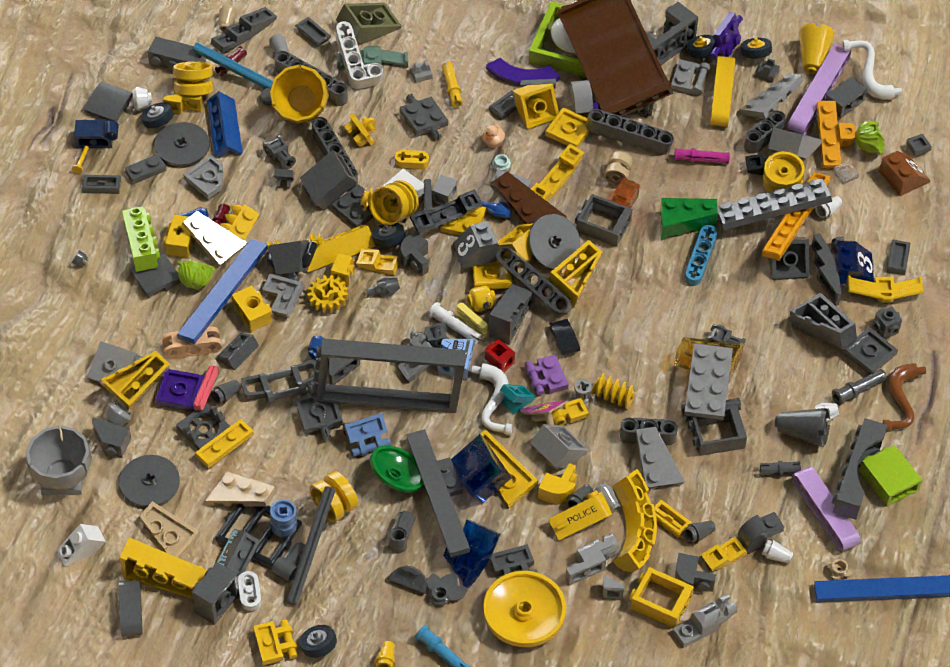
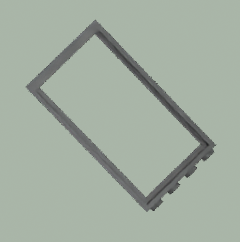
M322 338L321 346H317L313 393H317L316 401L456 413L465 367V350ZM328 357L454 367L450 394L326 384Z

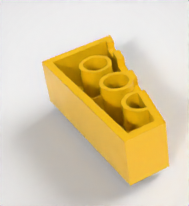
M130 537L119 557L124 579L131 581L140 580L141 584L192 599L194 585L197 582H201L207 571L201 566L189 563Z

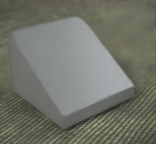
M604 575L602 598L623 599L624 585Z

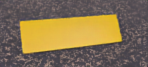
M361 225L324 239L323 243L317 247L306 272H311L334 263L338 253L353 256L360 253L361 249L375 247L369 226Z

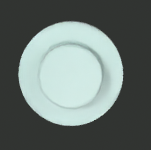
M499 154L493 159L492 165L495 170L506 171L510 168L511 162L506 155Z

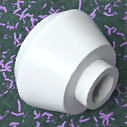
M140 87L133 89L135 110L142 111L152 103V94L148 93L147 89Z

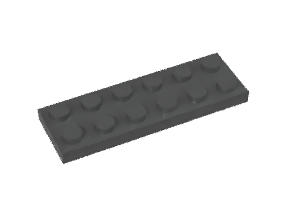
M814 179L808 183L795 184L785 189H776L774 192L761 193L755 197L742 198L732 203H723L718 206V217L723 229L727 230L832 202V197L824 180Z

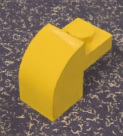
M569 463L561 478L546 473L538 488V499L551 504L566 503L568 495L575 492V483L578 477L576 465Z

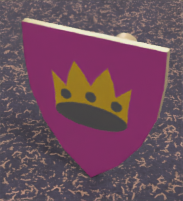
M568 400L534 405L520 409V412L532 415L533 422L546 421L547 425H554L552 412L568 403Z

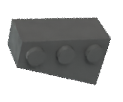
M822 293L790 311L792 327L842 349L857 340L855 323Z

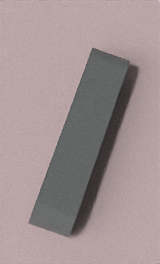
M278 51L275 54V70L278 74L285 68L300 65V68L303 65L315 69L326 81L329 94L327 101L337 106H343L348 102V89L345 83L289 52Z
M592 109L586 121V128L592 133L662 155L670 152L674 141L673 134L668 131L600 109Z
M324 117L315 118L312 121V136L324 157L332 150L340 154L357 180V183L348 190L349 192L358 185V172L328 120Z
M509 247L498 249L496 253L497 260L554 311L562 314L571 311L572 301L520 254ZM506 251H509L510 258L505 261L503 255ZM520 263H523L524 270L521 273H519L517 271V266ZM536 275L538 282L532 285L531 278ZM550 287L552 294L546 297L545 290ZM565 300L566 306L560 310L559 302Z

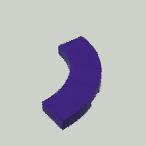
M501 57L486 64V69L493 76L502 81L504 79L512 82L513 85L521 86V80L556 79V82L560 80V76L550 65L539 69H522L508 64Z

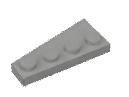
M793 73L784 75L783 79L779 82L773 83L769 89L759 93L758 97L748 101L740 109L742 115L766 119L769 116L768 112L774 111L777 108V103L783 102L787 98L786 94L792 93L803 82L802 76Z

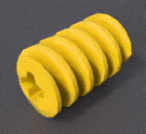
M605 373L598 377L591 393L594 395L597 392V397L599 398L604 395V400L606 401L611 398V403L613 404L618 401L620 407L625 404L626 409H629L635 397L634 385L627 389V382L620 386L619 379L614 383L612 382V376L605 380Z

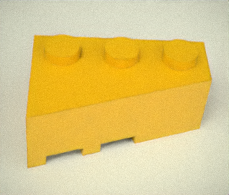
M154 351L127 367L121 368L117 372L100 379V384L130 410L170 368V363L157 351Z

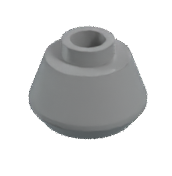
M116 402L109 403L106 412L108 419L106 421L123 426L131 420V413Z

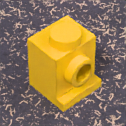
M338 253L331 269L333 279L340 277V283L345 281L346 286H350V276H353L355 271L353 257Z

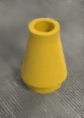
M383 642L374 662L376 667H395V644L393 642Z

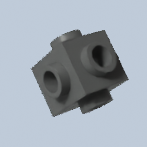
M892 306L880 309L875 314L873 328L881 337L887 339L899 333L902 317Z

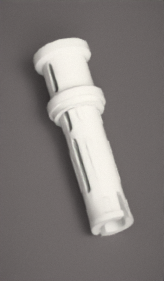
M436 302L428 312L430 318L434 317L441 323H444L446 327L449 326L465 338L473 339L474 345L479 342L476 338L481 339L482 334L455 318L453 312L442 308L440 303Z

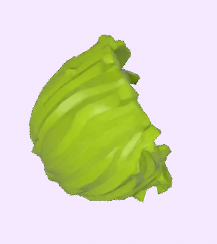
M866 121L857 128L856 145L864 152L877 153L879 155L883 153L885 149L883 142L885 139L882 138L881 131L878 129L879 122Z
M191 259L188 262L179 261V268H177L181 283L195 290L205 287L215 271L213 266L202 264L196 260L192 262Z

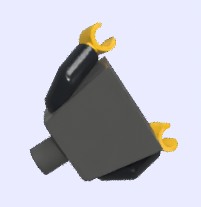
M313 233L309 236L311 242L309 240L280 243L275 239L273 244L269 241L267 243L269 247L267 262L276 271L277 275L287 274L288 279L299 281L298 272L308 271L317 247L323 243V237L318 234L316 238Z

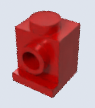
M498 339L486 347L485 359L493 366L505 372L515 364V351Z

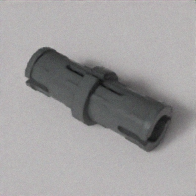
M800 461L760 463L761 476H783V474H794L801 471Z

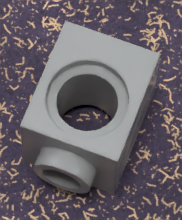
M440 175L431 190L432 202L443 205L453 200L457 193V180Z

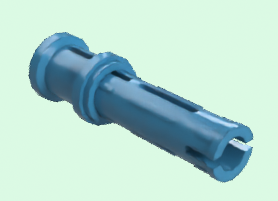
M424 625L416 633L415 640L422 642L427 647V651L436 653L450 667H470L445 646L442 638L432 633L428 625Z

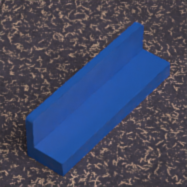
M218 91L207 100L214 155L221 158L229 150L241 155L243 151L235 100Z

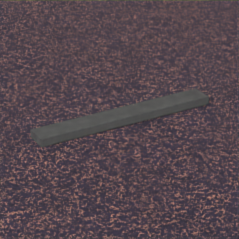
M423 429L406 434L450 557L469 553L470 547L426 430Z

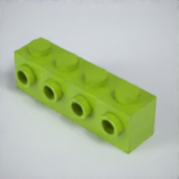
M144 206L122 210L135 271L158 268L157 260H160V253L157 248L153 225H149L151 224L150 214L145 212Z

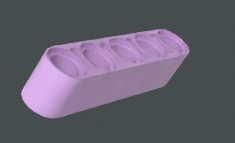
M810 466L792 474V481L839 551L843 552L860 544V536L848 517L833 513L835 504H832L833 496L814 468Z

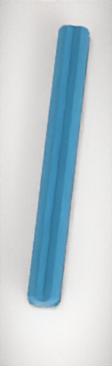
M196 42L193 46L192 51L264 89L272 87L273 81L199 42Z

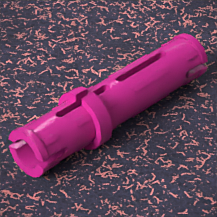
M675 148L674 160H689L691 163L701 161L729 164L730 152Z

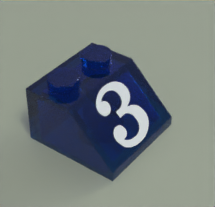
M837 241L834 259L840 284H846L848 275L851 278L874 282L872 253L856 241Z

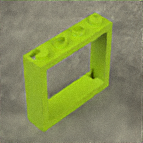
M551 1L530 47L529 63L544 67L550 65L553 69L586 77L579 59L542 50L555 18H559L557 10L564 6L563 4Z

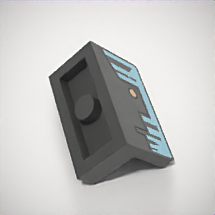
M234 529L217 562L239 576L245 572L260 540L245 531Z

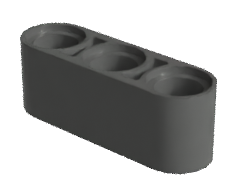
M779 110L773 111L766 119L763 118L747 131L744 150L754 154L770 142L773 127L784 130L785 114Z
M629 417L621 422L620 439L626 443L637 444L636 429L656 427L665 445H672L676 442L678 426L672 420Z
M140 580L119 582L121 636L143 634Z

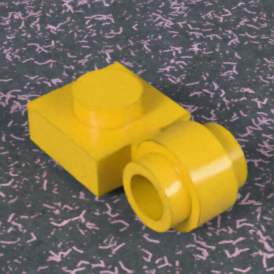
M582 398L569 401L563 405V409L558 408L552 412L554 425H564L566 418L569 419L570 423L588 418L589 412Z

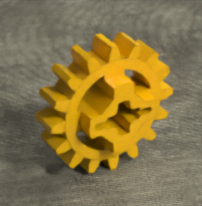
M323 275V279L317 277L316 283L311 281V287L307 288V297L310 305H315V310L322 308L323 313L326 312V309H329L330 313H333L334 308L339 311L340 305L345 306V301L348 300V287H346L345 281L340 283V277L333 279V275L330 278Z

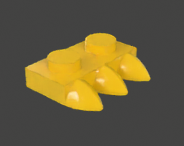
M245 204L243 206L231 205V209L235 214H226L225 216L229 223H220V226L245 241L260 213Z

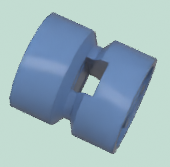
M282 499L272 504L270 508L271 530L275 535L287 537L296 531L297 510L293 502Z

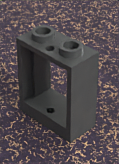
M591 194L589 200H585L582 212L576 215V229L579 233L617 247L632 221L633 209ZM593 210L618 219L612 231L587 221Z
M737 405L725 407L724 420L691 416L690 421H688L689 432H692L694 436L692 438L693 446L695 449L697 448L699 456L744 449L746 446L747 436ZM729 422L733 437L703 442L699 426Z

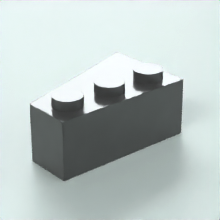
M512 284L504 292L503 297L489 314L488 329L490 338L499 339L503 343L510 345L532 305L533 291Z

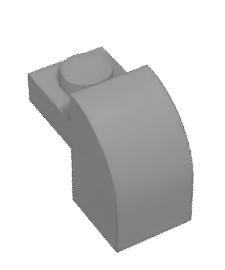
M589 80L571 82L568 90L572 96L573 111L575 113L590 112L593 109V99Z

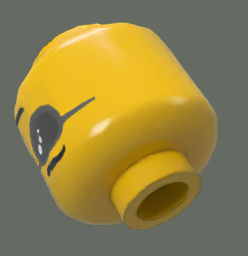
M485 285L472 288L469 294H467L468 306L475 312L492 309L493 302L496 301L494 290H490Z

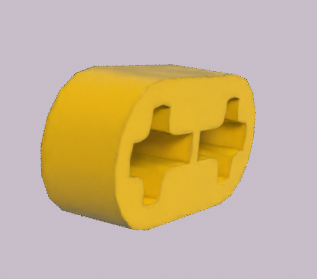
M399 150L395 153V164L399 168L425 169L429 165V155L425 151Z

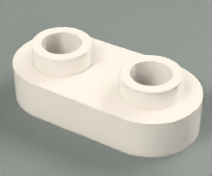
M245 571L238 577L241 606L245 610L253 611L261 605L259 580L254 572Z

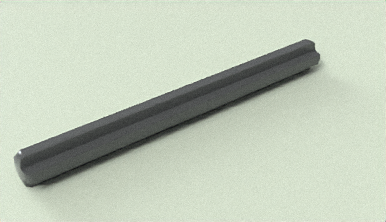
M325 486L287 599L290 603L298 604L335 494V489Z

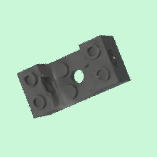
M680 2L666 9L663 35L655 39L646 32L660 65H663L685 49L688 41L696 37L698 16Z

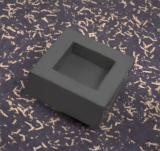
M924 134L908 138L906 141L914 156L931 151L932 146Z

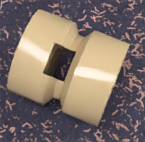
M613 152L610 155L604 174L605 180L614 186L625 185L633 164L632 157L625 152Z

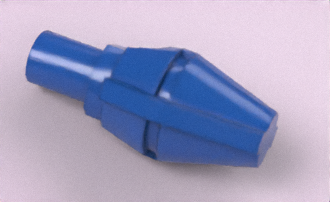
M482 201V207H486L487 212L496 218H509L512 214V211L500 203Z

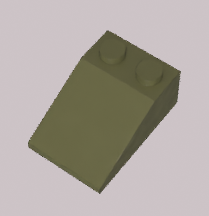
M385 2L344 4L336 18L338 23L346 21L351 24L357 43L370 42L402 27Z

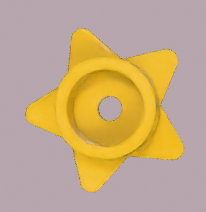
M370 188L369 192L366 190L363 192L360 204L364 206V211L369 205L373 188Z

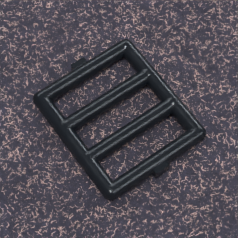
M237 504L233 512L227 514L225 517L226 522L215 536L216 542L224 546L226 545L228 538L225 536L246 506ZM252 506L257 510L243 531L250 534L264 513L270 515L271 506ZM297 519L296 531L292 535L284 537L271 558H268L260 553L273 535L270 523L260 538V543L251 559L272 568L275 561L282 556L284 551L289 550L292 546V539L302 526L301 520Z

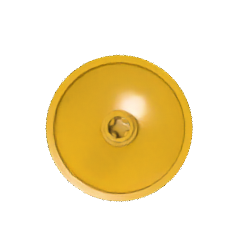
M515 571L500 577L490 586L485 595L483 614L488 628L501 641L517 647H534L548 642L561 630L566 617V601L559 586L547 576L533 571Z

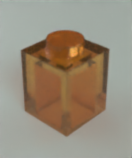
M623 178L613 193V202L631 208L639 197L640 185Z

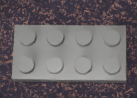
M694 343L685 415L724 420L733 348Z

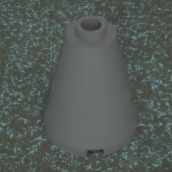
M829 408L780 412L779 416L775 417V427H777L778 432L818 447H824L830 430V425H828L827 419H830Z

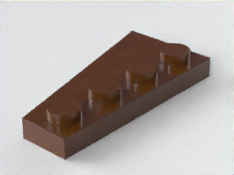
M508 171L492 181V185L524 224H532L540 217L548 214L567 217Z

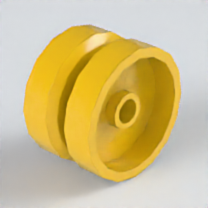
M183 62L173 66V75L177 78L174 81L175 93L180 95H205L213 92V81L209 79L213 76L212 64L206 62Z
M781 151L769 156L764 166L763 186L765 191L770 193L776 189H785L795 184H803L805 169L803 161L791 152Z
M333 470L324 477V481L318 480L309 487L311 497L317 508L325 486L335 489L326 518L330 522H337L344 516V512L350 513L359 506L354 489L338 471Z

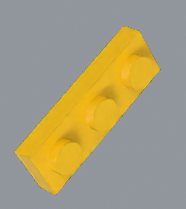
M240 419L196 451L195 455L209 469L254 435V431Z

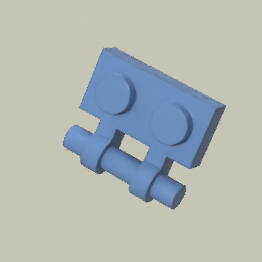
M382 413L344 425L349 444L354 442L358 444L357 448L351 449L353 457L358 455L365 456L368 455V452L374 451L380 446L391 445L389 438L382 440L381 437L382 433L388 432ZM374 436L375 442L365 445L364 439Z

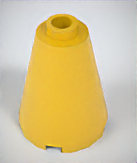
M808 23L803 25L799 32L803 69L808 74H816L826 59L834 40V30L824 24L820 27L816 26V23Z

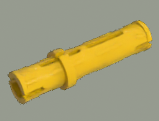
M445 62L442 64V69L448 87L447 94L451 99L452 107L457 108L456 102L461 107L463 105L460 95L461 89L456 80L453 63L447 62V68Z

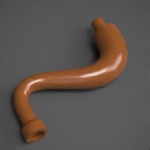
M916 363L897 367L890 374L888 379L889 390L904 411L906 419L903 421L883 420L882 423L887 424L886 431L906 428L913 423L914 411L903 392L902 384L907 380L917 379L918 375L926 374V367H917Z

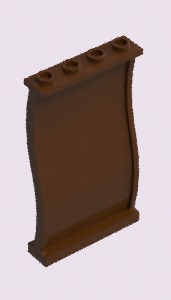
M577 0L557 10L601 110L618 116H624L673 94L670 82L657 59L631 0Z

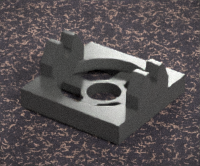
M208 403L205 404L202 411H194L176 424V428L198 450L230 427L225 421L222 412H218L216 406L211 407ZM210 416L213 419L209 422H202L199 417ZM191 422H193L197 426L196 431H191ZM218 423V432L214 434L212 432V427ZM206 425L210 429L208 432L202 433L199 431V428ZM199 436H203V437L207 436L208 438L200 439V438H198V437H199Z

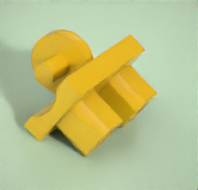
M352 113L349 116L351 121L344 126L351 136L360 131L359 134L353 137L359 147L366 143L372 146L375 142L368 131L373 133L376 130L374 128L376 126L375 119L363 117L361 124L355 114Z

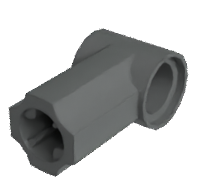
M409 511L399 512L394 527L390 530L389 547L395 553H401L407 549V541L416 518Z
M296 542L284 557H279L275 561L272 572L287 582H292L295 578L305 544Z

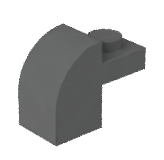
M414 231L405 237L401 243V263L404 268L411 265L413 270L418 271L422 276L427 274L429 261L424 256L428 254V241L420 233Z
M775 512L763 517L756 515L741 526L737 539L745 548L747 554L764 548L766 539L784 532L785 527Z
M678 553L675 578L701 591L713 592L716 574L697 571L698 556Z

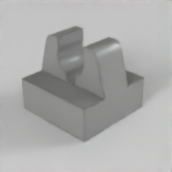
M424 60L423 63L415 62L414 65H410V71L416 83L433 79V74L427 60Z

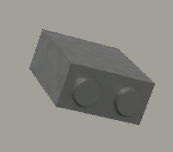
M334 150L329 152L300 177L303 189L311 197L309 198L311 203L315 207L319 206L324 210L357 183L344 158Z

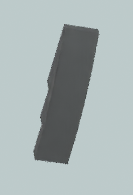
M266 7L240 16L238 23L226 27L225 33L213 37L210 44L221 53H224L254 37L274 22L277 16Z
M818 233L813 235L811 245L816 253L814 263L819 269L817 280L834 305L837 306L841 297L837 267L828 245L822 235Z

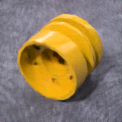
M396 180L376 189L371 194L369 200L373 217L384 225H392L410 217L416 212L419 205L416 190L410 183L403 180Z

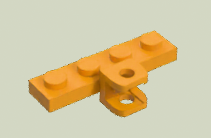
M817 101L819 139L822 140L820 145L822 168L840 169L842 166L840 147H849L853 144L852 140L856 138L855 125L852 123L838 124L836 101Z

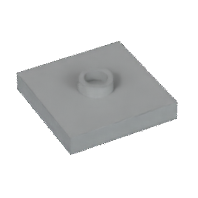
M100 341L87 378L100 382V379L134 363L137 353Z

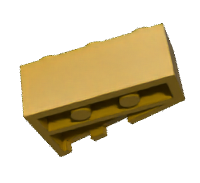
M590 240L552 270L548 279L572 301L574 308L602 255V251Z

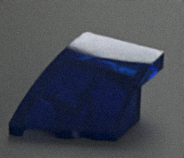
M466 519L463 531L470 547V552L450 557L446 547L443 556L451 564L453 571L460 576L464 582L463 586L470 588L487 565L497 545L500 533L475 521Z

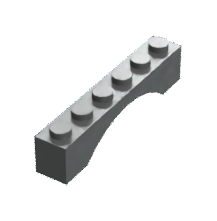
M865 418L863 424L858 425L855 436H858V439H853L851 445L853 452L849 451L846 463L849 464L844 465L841 476L844 479H839L836 490H839V493L835 492L832 499V504H835L833 513L857 519L865 493L860 485L857 469L865 457L880 451L887 424Z

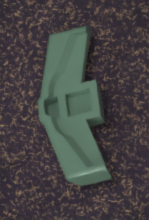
M365 46L364 50H360L364 65L389 63L408 68V52L401 53L382 50L380 46ZM337 53V69L340 70L341 67H344V63L340 53Z

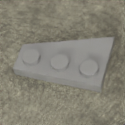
M657 428L636 429L635 433L643 479L648 489L684 484L685 480Z

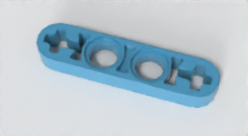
M705 225L701 228L690 258L685 281L691 286L701 283L713 250L717 229L712 225ZM707 233H711L708 240L705 239ZM702 245L707 246L708 250L702 251L699 247ZM698 259L702 260L704 263L702 265H697L694 263V261ZM694 271H697L695 278H692Z

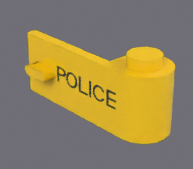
M595 490L587 494V499L548 518L558 540L613 514L602 492L598 493Z

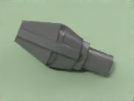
M382 278L376 281L375 287L366 289L368 296L377 294L381 297H388L398 291L400 286L397 278Z

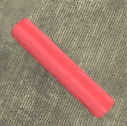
M210 365L205 373L193 403L194 410L202 411L205 407L219 372L217 366Z

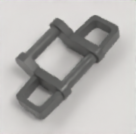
M310 360L290 366L289 369L266 375L262 373L241 378V386L245 398L248 400L266 398L267 402L271 404L275 403V400L307 394L306 385L308 383L311 385V382L314 383V376L302 381L299 371L313 368L315 372L316 361ZM293 376L296 387L275 393L271 391L268 384L269 381ZM261 383L263 391L249 392L247 390V384Z

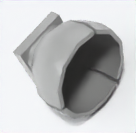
M59 426L43 429L31 439L26 451L28 471L32 478L41 485V495H82L83 479L87 476L92 459L87 439L76 429L61 426L63 441Z

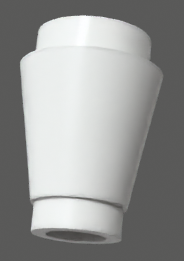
M835 196L832 197V202L816 206L817 215L821 218H829L842 206V200L840 197Z
M767 540L762 555L766 556V559L789 564L793 552H790L774 540Z

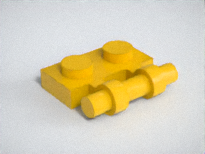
M288 620L280 621L281 627L275 628L274 621L253 626L263 665L283 661L282 653L285 652L288 653L290 659L297 658L296 651L298 648L296 642L293 641V630L289 626ZM278 637H284L285 643L280 644Z

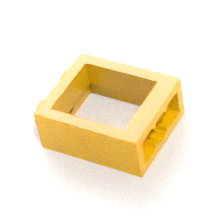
M649 567L646 574H641L638 580V588H634L630 594L631 609L674 628L678 625L693 596L694 586ZM650 581L680 594L672 611L641 598Z

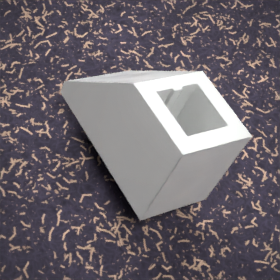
M80 524L61 544L57 552L64 566H68L93 556L106 541L98 526Z

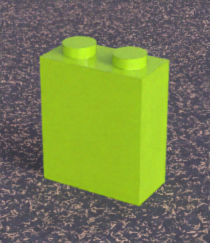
M896 445L890 448L885 447L879 453L873 456L869 455L862 460L860 473L886 507L920 490L922 479Z

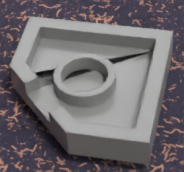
M209 155L184 173V180L207 199H210L222 190L223 164L212 155Z

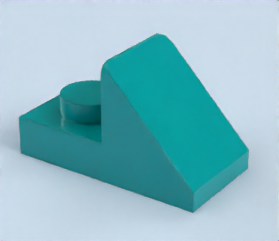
M503 384L500 389L505 395L502 405L512 414L518 413L520 409L526 407L536 398L523 385Z

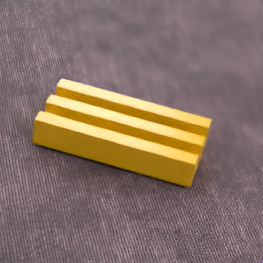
M660 500L654 506L657 523L678 539L682 533L684 534L685 528L692 524L691 521L663 500ZM674 518L678 520L680 523H682L683 526L676 522Z

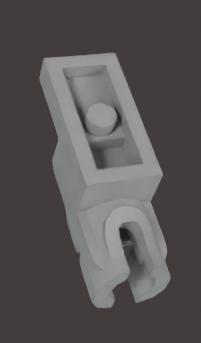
M612 533L602 536L603 541L595 539L593 542L577 549L576 559L578 563H574L566 569L565 579L569 586L604 571L606 560L619 553V544Z
M729 594L696 610L691 614L690 620L673 628V634L683 648L716 632L719 629L720 623L730 619L732 615L737 613L738 609L735 602L731 604L728 602L731 597Z

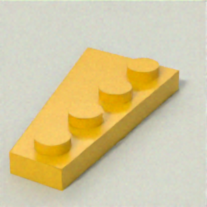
M486 429L471 441L473 449L508 508L512 507L539 484L538 480Z

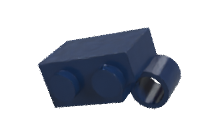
M105 119L76 120L74 132L76 148H84L85 146L89 148H113V141L118 138L119 124Z

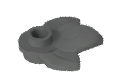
M455 572L447 574L442 578L432 573L427 580V587L431 591L430 600L438 606L445 605L449 601H458L467 593V587L458 586Z

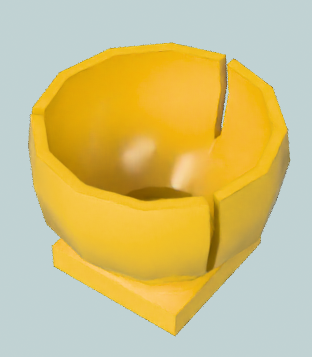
M295 65L281 71L274 78L270 90L273 109L282 119L297 124L313 121L315 118L320 117V114L325 110L329 97L326 81L315 69L301 65V68L300 65Z

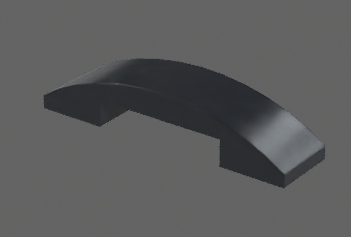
M473 189L459 195L455 200L427 211L425 209L410 216V219L418 233L427 232L472 213L482 207L483 203L476 190Z

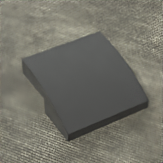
M101 81L89 97L84 111L109 121L118 122L123 109L127 110L133 93Z
M165 253L160 254V260H157L158 268L136 272L134 265L130 267L131 272L148 297L163 288L168 291L181 283L178 272Z

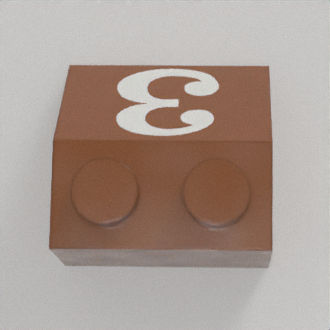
M896 151L882 158L879 172L900 196L930 183V179L909 155Z

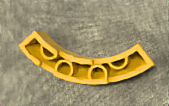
M638 469L612 486L620 500L626 521L625 543L620 554L613 562L618 568L627 572L637 571L646 563L650 557V551L655 544L657 535L654 504L650 503L647 494L649 492L648 486Z

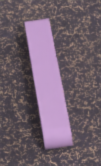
M833 45L791 116L787 130L802 135L807 133L817 116V101L826 100V94L832 90L850 58L851 49L843 51L841 45Z

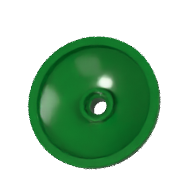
M384 445L376 448L371 454L370 465L373 473L387 487L399 492H415L423 486L414 457L407 451L395 446Z

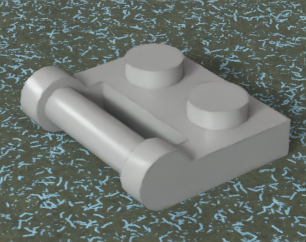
M679 59L671 83L672 90L697 96L701 95L704 79L710 70V65ZM694 72H698L696 84L692 86L691 82Z

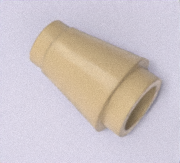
M225 4L220 9L219 29L225 32L226 27L232 25L237 15L234 6Z

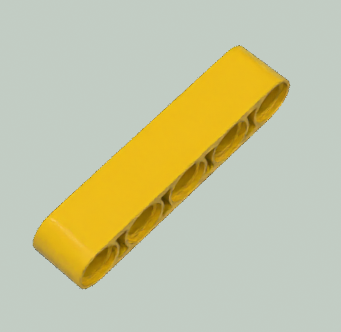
M718 56L710 120V125L728 127L735 58Z

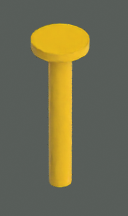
M88 146L84 147L77 165L72 167V171L76 174L83 172L81 166L89 149Z

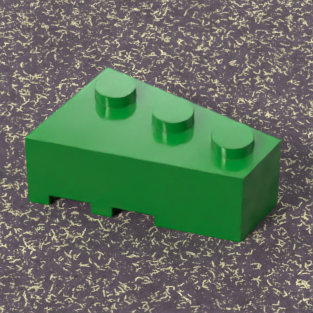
M661 198V241L673 235H677V237L682 236L683 233L689 231L698 232L705 225L716 227L718 216L717 199Z

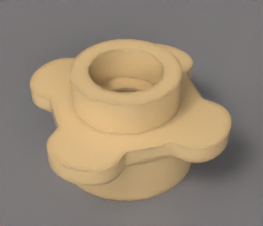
M837 559L830 562L827 566L831 570V577L834 580L851 575L845 560Z

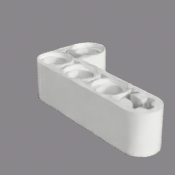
M346 21L338 23L336 26V41L351 87L362 89L379 85L383 80L382 65L379 63L364 65L351 24Z

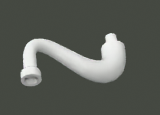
M862 40L842 41L843 51L859 47L867 51L862 81L869 95L881 100H894L895 95H902V88H894L893 85H881L875 81L873 76L875 52L870 43Z
M483 363L482 367L472 366L471 373L479 374L480 379L490 381L495 387L494 394L482 412V424L490 430L503 432L505 435L511 436L513 424L507 423L503 425L490 421V415L504 399L505 395L500 389L503 384H509L507 376L502 370L489 364Z

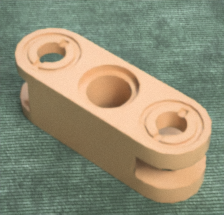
M213 326L208 327L195 344L178 339L177 334L179 331L166 333L162 337V343L167 346L164 349V355L169 359L215 353L222 348L221 340L219 339V329Z

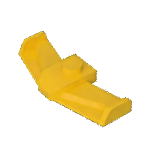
M850 275L846 278L847 293L873 297L879 302H893L897 298L924 293L922 276L894 283V277H875L874 282L851 278Z

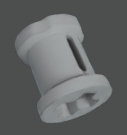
M580 379L575 382L574 400L582 398L584 404L589 402L592 385L588 380Z

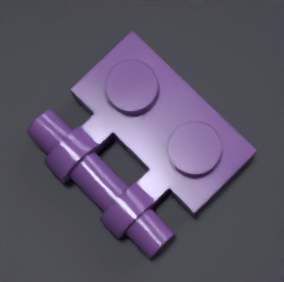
M556 355L537 359L538 366H534L532 361L525 362L526 374L531 378L532 388L537 392V395H543L545 388H548L550 394L568 389L569 384ZM542 374L544 380L539 379L538 375Z

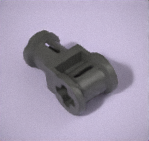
M281 135L276 136V139L270 142L263 143L265 153L274 162L278 160L281 163L282 169L288 170L296 163L295 157L288 153V146Z
M436 323L425 327L424 332H410V339L420 333L424 334L426 339L421 344L427 341L434 348H440L442 340L449 338L446 336L447 328L444 323Z
M713 324L710 335L705 339L706 345L733 348L734 351H737V354H741L746 342L745 338L740 339L732 336V331L720 324Z

